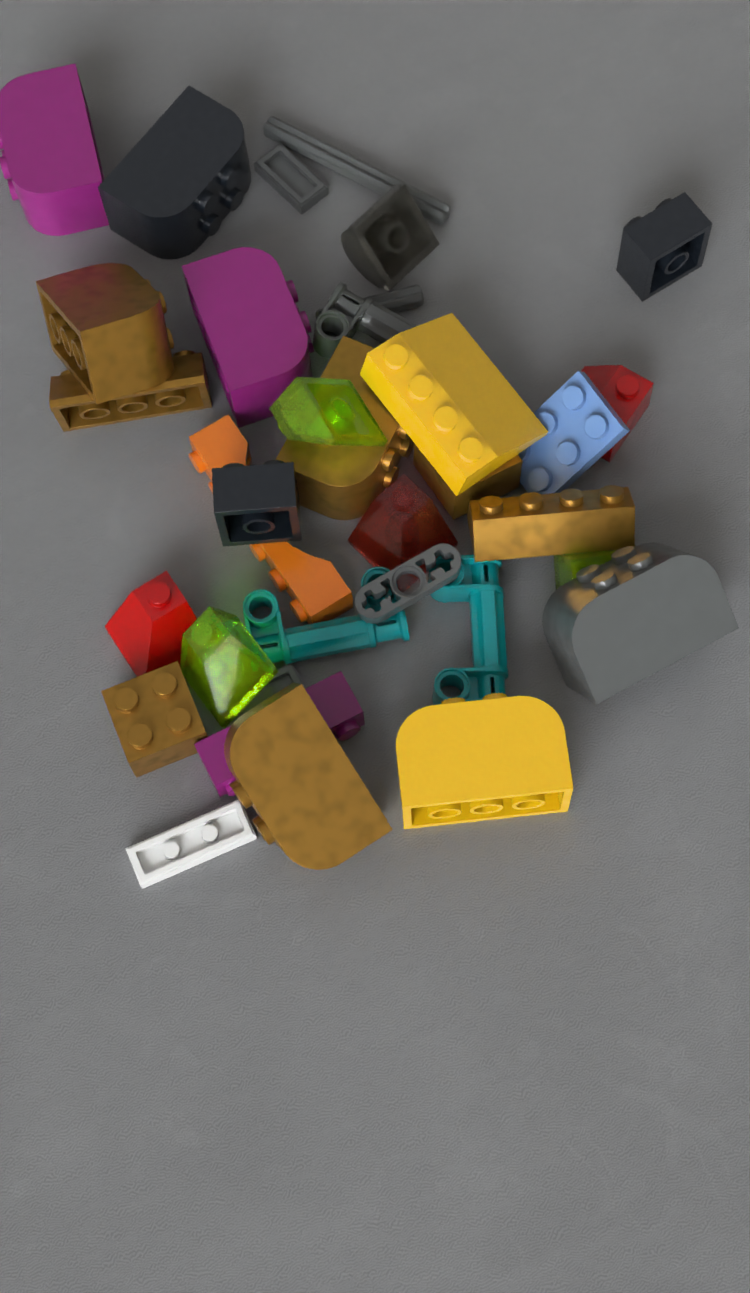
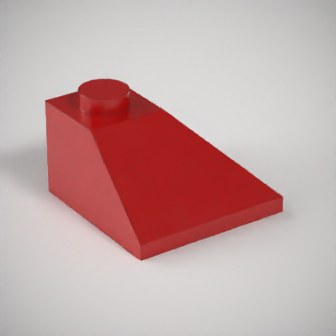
M167 570L134 589L105 625L107 632L136 677L178 661L182 669L213 650L212 644L190 605Z

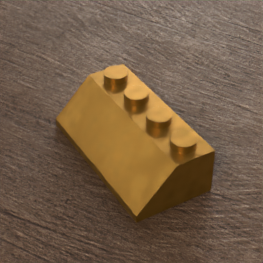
M185 350L173 354L175 370L172 376L165 382L152 388L100 404H96L71 372L65 370L59 376L51 377L50 409L63 432L212 408L202 352L195 353L194 351Z
M607 485L595 490L565 489L560 493L550 494L528 492L516 497L500 498L498 496H485L480 500L469 501L467 521L475 562L619 550L627 546L635 547V504L629 487Z

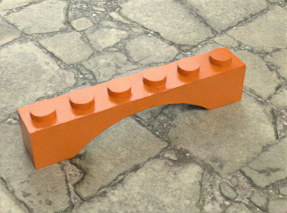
M229 414L189 436L193 452L189 453L188 456L197 472L201 474L205 471L211 481L208 482V486L212 494V468H222L230 463H239L245 466H249L252 463L249 444ZM288 542L249 545L256 559L259 562L265 559L272 569L268 574L279 592L286 590L292 601L289 602V606L300 623L305 620L308 624L333 620L353 608L352 592L331 561L311 556L293 547Z

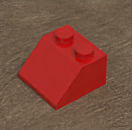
M622 365L584 366L581 371L586 373L630 430L601 457L610 463L648 408L654 383Z

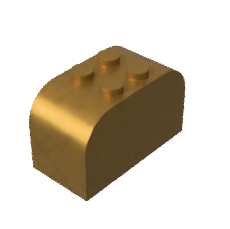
M121 263L96 264L36 281L52 350L96 404L152 388L165 382L172 376L175 370L171 349L174 348V341L165 323L164 314L167 313L165 299L161 291H156L151 286L149 280L144 279L131 266Z
M346 336L341 338L275 459L285 463L294 462L300 506L336 520L357 519L373 510L380 501L385 489L393 488L399 474L397 466L402 456L408 458L414 447V442L360 375L367 353L375 348Z
M291 683L241 715L231 725L225 739L224 755L227 766L236 780L229 785L246 809L250 806H253L258 816L253 818L252 821L268 845L276 842L293 862L308 869H329L343 863L393 830L302 684Z

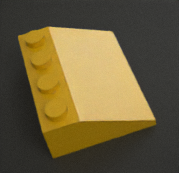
M453 313L400 332L366 355L360 372L361 377L456 496L548 433V430Z

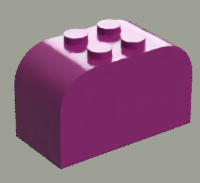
M76 63L33 72L12 79L0 91V150L2 152L0 165L3 176L8 181L13 201H20L28 223L35 230L45 235L63 236L108 226V219L98 186L105 178L89 108Z
M239 247L181 266L191 308L238 428L290 411L299 406L309 395L313 383L310 353L314 352V348L309 333L312 331L306 312H299L296 304L299 302L294 283L292 280L285 281L277 261L263 250L252 247Z

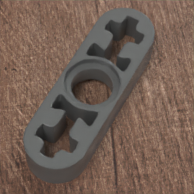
M437 544L364 585L355 596V607L358 616L370 624L381 623L451 583L459 576L461 571L460 553L452 545ZM441 556L444 560L451 558L450 571L445 572L444 569L437 568L430 572L432 582L427 583L425 573L419 566L424 564L427 572L436 566V557ZM402 575H415L420 581L419 588L410 594L401 592L396 584ZM390 584L392 595L398 601L392 603L391 596L380 602V611L375 612L372 608L365 610L364 607L367 605L366 598L370 595L375 600L387 595L384 586Z

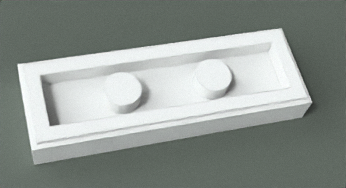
M238 799L125 849L139 884L144 889L256 840L257 837L247 813Z

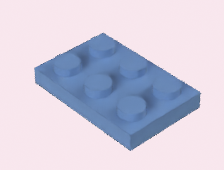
M578 370L534 412L535 416L548 430V433L518 454L523 460L520 482L527 492L539 494L560 493L573 484L630 431L585 372Z

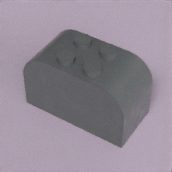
M644 543L636 547L627 546L615 551L611 555V560L601 565L594 564L582 568L576 573V578L560 586L550 596L545 605L542 625L544 635L566 686L593 703L599 704L738 629V624L719 576L707 561L664 544Z

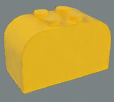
M504 693L488 694L482 700L466 701L460 697L448 698L443 700L441 704L426 706L413 712L405 719L398 731L396 758L404 829L568 811L573 792V781L564 725L558 713L549 704L538 698L530 696L507 697Z

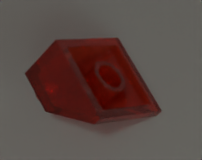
M405 474L400 476L373 500L348 538V543L373 567H384L390 571L437 544L444 543L453 547L458 545L457 539L432 500ZM420 565L419 567L426 573L425 565ZM413 574L402 575L397 581L398 589L404 592L418 578Z

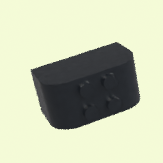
M188 86L98 186L110 229L157 258L179 259L195 252L209 236L217 233L223 219L231 210L234 211L240 206L244 195L249 189L251 171L243 124L232 110L193 87Z

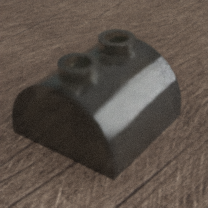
M395 184L341 234L342 247L354 267L373 285L387 291L396 286L440 245L405 184Z

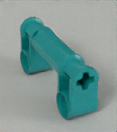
M460 555L461 571L454 582L430 594L438 602H469L473 663L471 668L450 667L443 669L437 674L432 694L433 705L441 704L443 700L452 698L447 697L441 691L443 687L448 685L457 687L461 691V694L457 697L464 698L466 701L482 700L485 695L491 694V686L492 693L506 694L505 680L509 677L504 590L499 585V568L502 566V560L475 562L474 555ZM441 556L436 558V566L429 570L428 583L432 582L430 572L437 568H442L445 572L450 571L451 558L448 560H444Z
M384 567L368 569L361 579V587L390 570ZM390 584L385 585L389 588V591L382 598L375 600L372 595L366 598L367 605L364 609L372 608L375 612L380 611V602L391 596L392 603L397 602L398 600L392 595ZM265 589L254 590L243 601V614L247 631L246 641L252 671L259 670L261 665L284 661L287 665L366 648H375L377 643L400 638L403 642L410 641L405 610L377 624L367 623L358 615L283 629L278 601L270 591ZM261 606L269 607L272 610L271 614L263 619L252 616L253 611Z

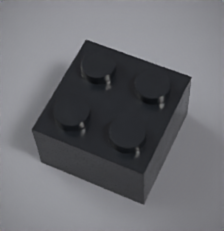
M686 192L674 199H665L652 212L643 217L637 216L625 225L616 271L643 302L702 266L712 228L711 221Z
M270 460L262 465L245 466L239 463H230L222 468H212L214 515L223 547L302 540L300 499L294 462L285 463L281 460Z

